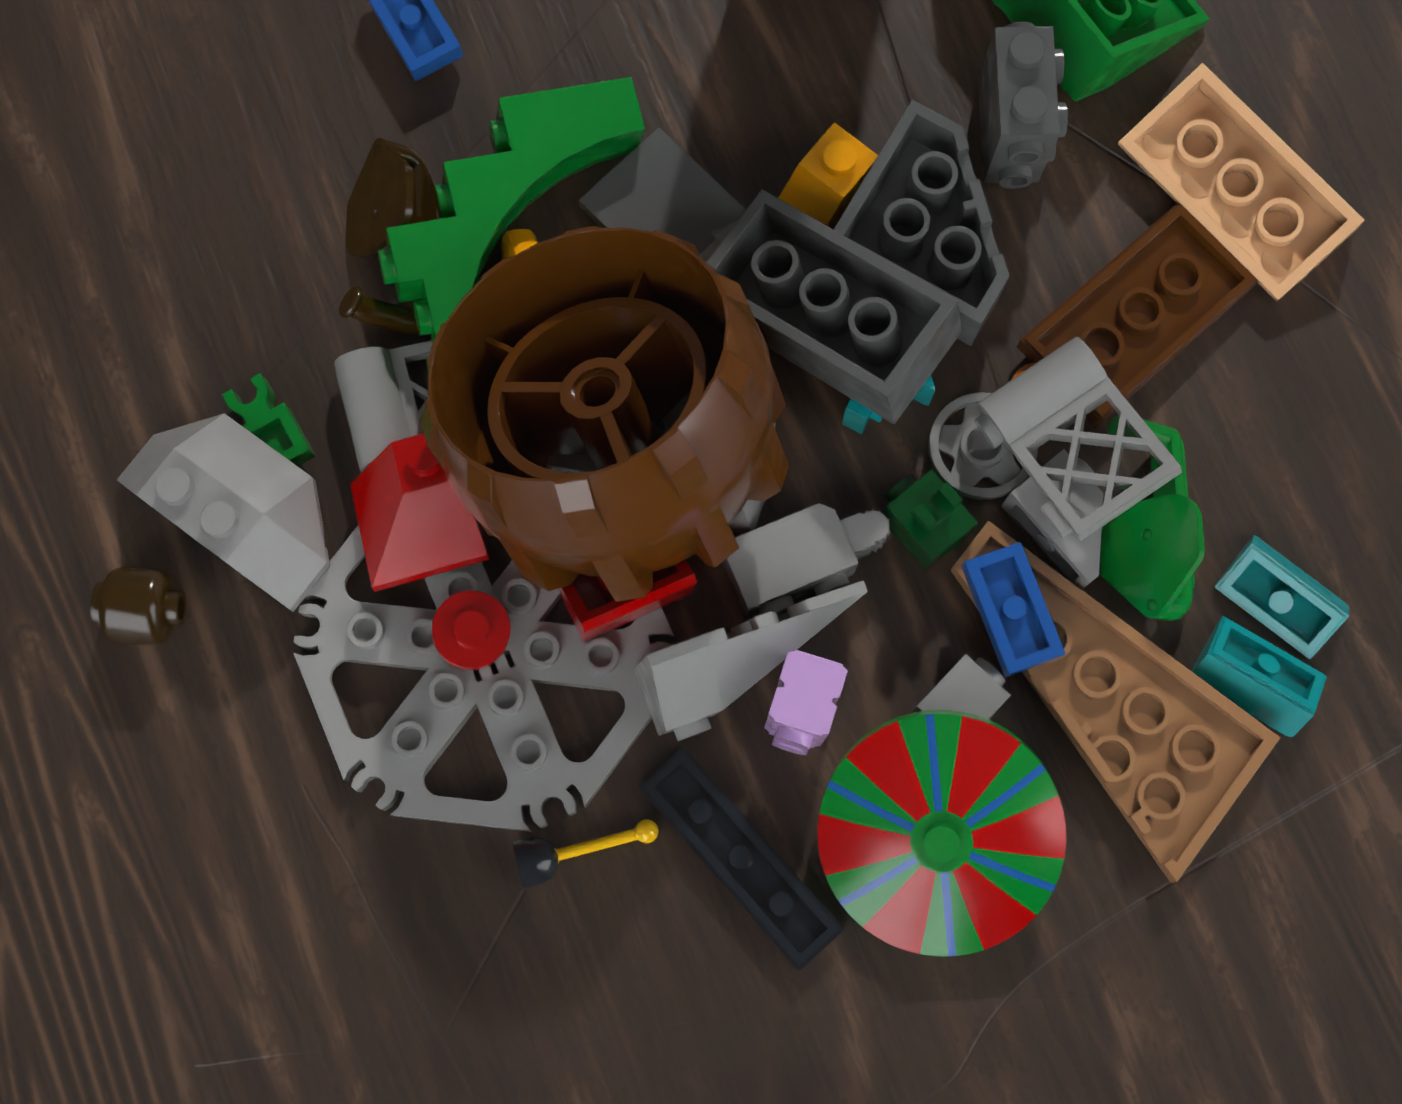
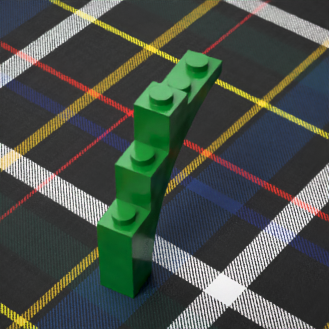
M632 77L500 97L496 120H491L488 124L494 154L443 162L442 184L434 185L435 201L440 219L387 228V249L378 250L384 285L395 284L399 303L416 300L413 301L420 336L430 334L433 344L441 324L447 321L461 299L477 284L479 276L497 242L527 206L558 182L596 163L629 155L640 145L645 127Z

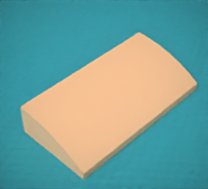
M1203 63L1118 142V145L1176 203L1179 202L1259 281L1258 284L1276 302L1337 249L1365 221Z

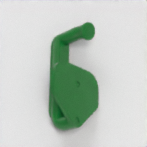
M1119 415L1112 418L1109 422L1107 429L1109 435H1117ZM1143 419L1180 464L1182 473L1154 491V498L1139 501L1102 526L1099 569L1102 577L1144 616L1152 619L1172 621L1182 618L1190 609L1193 600L1194 572L1202 562L1205 553L1202 515L1198 505L1188 497L1185 450L1180 433L1170 426ZM1127 426L1126 437L1137 438ZM1150 454L1151 469L1154 471L1160 465Z

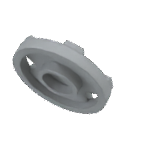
M985 392L961 396L945 406L937 416L928 439L929 458L936 475L943 483L948 482L960 496L976 500H991L1003 497L1022 484L1029 475L1023 467L1020 470L1013 458V453L1008 451L1003 444L995 449L992 448L975 424L974 420L982 415L977 403L992 394ZM965 408L961 425H943L952 414ZM1038 448L1031 452V455L1034 457L1035 460L1037 458ZM940 452L954 460L951 473L944 465ZM983 478H987L997 485V487L978 488L974 486Z

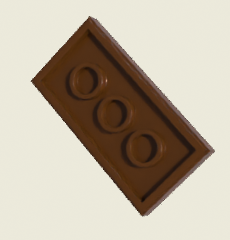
M1178 202L1027 333L1016 347L1032 363L1036 364L1075 336L1079 337L1097 357L1108 378L1128 400L1251 291L1259 281ZM1106 401L1088 413L1086 419L1097 428L1115 410Z

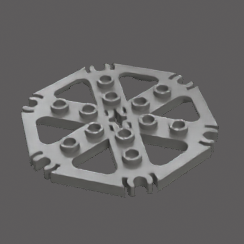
M358 525L332 557L329 568L305 597L306 600L319 599L325 601L324 608L310 603L299 606L298 613L302 616L318 618L320 622L318 632L311 637L294 636V643L301 648L310 651L319 650V653L316 655L302 656L296 653L293 654L343 780L348 782L353 771L364 763L366 767L355 775L351 787L361 793L371 780L381 779L385 784V792L375 806L383 811L393 807L398 800L400 792H404V797L399 807L390 814L394 817L532 832L525 822L524 807L530 806V815L533 822L541 829L548 826L547 820L543 815V806L549 799L557 798L562 800L568 815L572 816L576 814L577 805L573 796L567 790L573 785L582 795L583 804L586 808L652 719L634 668L646 655L672 646L667 642L659 641L650 644L649 639L666 637L675 640L663 609L660 608L635 619L627 628L613 629L583 643L575 625L544 622L545 618L562 597L559 589L547 591L526 580L513 560L493 586L482 562L424 578L437 609L450 596L462 591L474 590L493 596L502 604L509 616L511 625L510 639L506 650L495 662L499 673L494 674L491 665L480 669L479 673L482 680L477 682L473 670L468 671L453 667L438 654L432 639V622L437 610L360 602L353 600L348 595L346 589L348 578L365 558ZM511 654L515 663L514 667H510L506 655ZM343 662L426 671L376 736L369 739H361L353 734L332 682L333 672L338 665ZM534 683L616 691L622 695L625 701V710L588 760L572 762L564 756ZM478 708L507 777L505 793L494 801L444 797L432 794L425 785V776Z

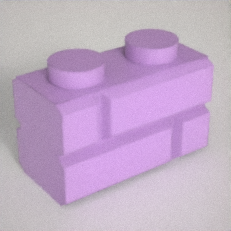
M796 649L787 653L764 727L770 735L774 736L773 746L792 753L807 755L810 747L814 748L815 746L822 745L829 734L837 708L835 704L840 698L848 672L843 667V664Z

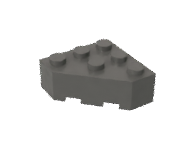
M912 100L834 230L958 300L962 332L957 339L972 346L997 303L1010 275L1004 256L999 254L991 228L993 221L980 180H976L968 155L969 145L963 126Z

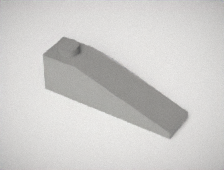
M864 580L801 601L788 607L787 612L777 615L776 612L771 611L753 617L749 621L731 628V633L726 634L723 627L646 655L634 668L658 735L661 736L674 731L677 741L711 729L709 717L728 707L784 661L788 652L800 648L867 593Z

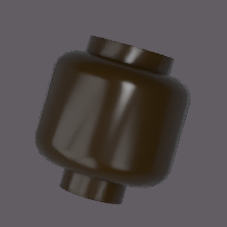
M116 568L107 574L104 581L97 582L93 588L90 604L91 619L94 627L102 629L105 638L112 643L161 645L169 639L175 625L181 626L184 623L187 609L186 595L183 590H176L172 576L163 569Z

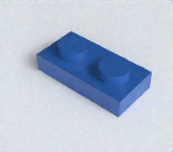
M367 0L415 82L463 57L459 42L433 0Z
M1021 542L967 560L962 564V570L1005 677L1061 658L1066 654Z

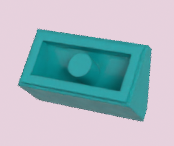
M1253 535L1214 586L1308 659H1311L1350 616L1348 604L1256 535Z
M1224 616L1216 624L1191 670L1248 714L1288 737L1295 736L1314 716L1327 678L1323 673Z

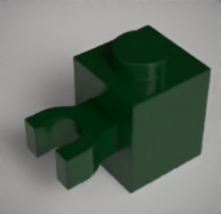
M932 469L919 480H916L912 474L906 476L885 495V498L890 503L886 505L883 514L887 519H890L889 529L925 571L970 536L978 524L961 504L963 499L948 482L943 483Z

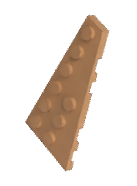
M987 521L950 570L976 608L977 605L962 570V564L967 560L1018 543L990 521ZM1023 547L1066 654L1061 658L1022 671V673L1170 883H1177L1281 737Z

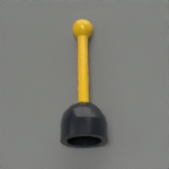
M644 819L638 822L634 829L559 849L554 848L551 843L542 838L529 837L513 841V850L523 890L539 886L550 880L561 860L636 840L642 843H651L658 836V826L654 821Z

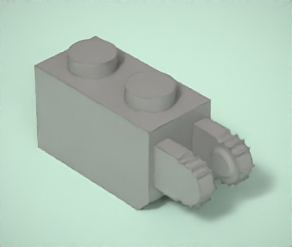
M818 503L735 537L739 549L726 558L723 564L746 618L748 619L771 611L780 615L787 612V608L795 604L793 600L813 591L818 596L850 585L847 577L854 575L858 566L857 560L870 555L871 551L876 552L878 548H882L883 543L885 544L886 536L890 534V519H887L880 510L874 511L872 509V511L866 510L865 514L857 513L839 520L835 509Z

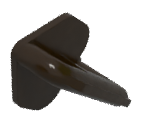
M377 138L374 141L347 205V248L353 256L366 258L387 246V228L437 219L434 184L424 160L414 150L382 138ZM354 286L345 294L340 303L339 315L343 318L352 317L369 325L412 335H420L413 301L416 300L401 303L398 300L397 305L366 296L359 286Z

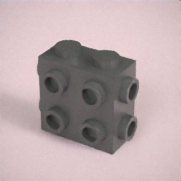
M1015 22L1005 27H995L978 78L983 183H999L1003 188L1017 189L1026 187L1033 182H1039L1047 162H1053L1055 159L1058 138H1064L1066 135L1068 124L1066 102H1058L1057 84L1062 83L1064 75V53L1062 49H1055L1053 26L1035 27L1032 23Z

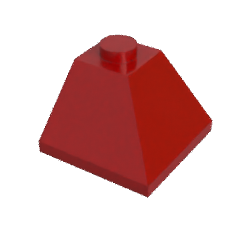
M424 433L391 442L350 484L371 587L374 592L489 560L482 525L464 508L451 487L444 469L429 449Z

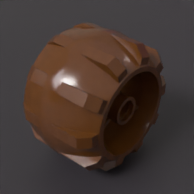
M591 226L565 231L563 235L537 243L509 259H503L481 276L482 279L461 299L447 321L441 324L431 346L427 359V364L429 365V400L425 402L421 425L429 449L444 469L451 487L464 508L480 522L488 536H495L500 540L524 578L547 591H552L571 585L579 574L601 577L615 602L645 598L653 589V572L676 565L695 554L706 565L716 567L737 551L739 546L729 524L739 514L747 500L765 501L780 492L789 467L773 425L787 405L771 365L768 345L754 319L740 284L718 274L710 264L699 256L697 248L693 243L657 230L650 232L625 227L598 228ZM686 394H690L685 408L677 421L661 437L657 425ZM552 454H589L597 470L584 473L558 472L546 469V463Z

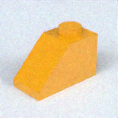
M834 122L798 164L778 198L834 230L878 155Z

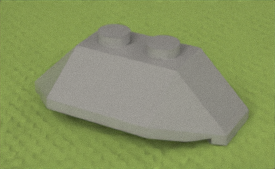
M220 414L154 434L117 479L136 496L292 612L296 610L330 566L328 550L325 547L316 480L226 414Z

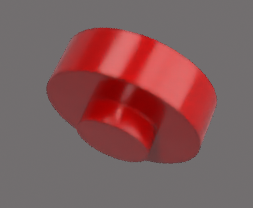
M462 591L450 596L439 606L432 622V639L438 654L448 664L462 670H480L492 665L502 656L510 639L511 625L505 608L493 596L480 591Z

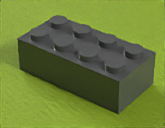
M763 189L707 261L718 274L740 284L754 319L770 350L892 424L897 422L962 332L958 300Z

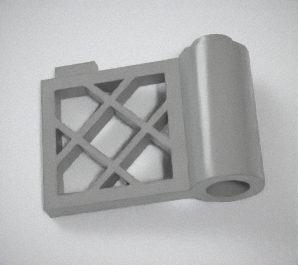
M1075 336L977 403L982 414L974 420L978 429L992 448L995 449L1003 444L1008 451L1013 453L1049 500V502L1041 506L1042 512L1062 538L1073 532L1079 541H1082L1182 473L1180 464L1108 378L1097 357L1079 337ZM1106 401L1110 403L1120 416L1117 435L1083 432L1086 415ZM1075 423L1074 430H1065ZM1127 426L1137 438L1126 437ZM1049 440L1071 443L1066 470L1041 467L1031 455V452ZM1081 444L1114 448L1109 475L1075 471ZM1123 449L1149 452L1160 465V467L1142 479L1118 476ZM1051 480L1063 482L1062 492L1058 490ZM1073 483L1106 487L1103 505L1083 519L1078 516L1069 504ZM1116 488L1126 489L1114 497Z
M432 340L389 350L383 347L360 348L345 353L335 360L333 365L361 473L391 442L423 433L421 420L425 402L429 400L428 390L409 379L406 363L426 359L432 346ZM414 395L425 401L419 412Z

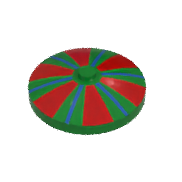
M926 710L902 715L882 723L861 737L845 753L830 776L823 794L818 819V848L821 864L833 893L847 913L861 927L889 945L905 951L929 956H959L983 951L1002 943L1022 930L1037 916L1050 898L1061 874L1066 850V824L1062 804L1050 774L1032 749L1020 738L997 723L974 714L952 710Z

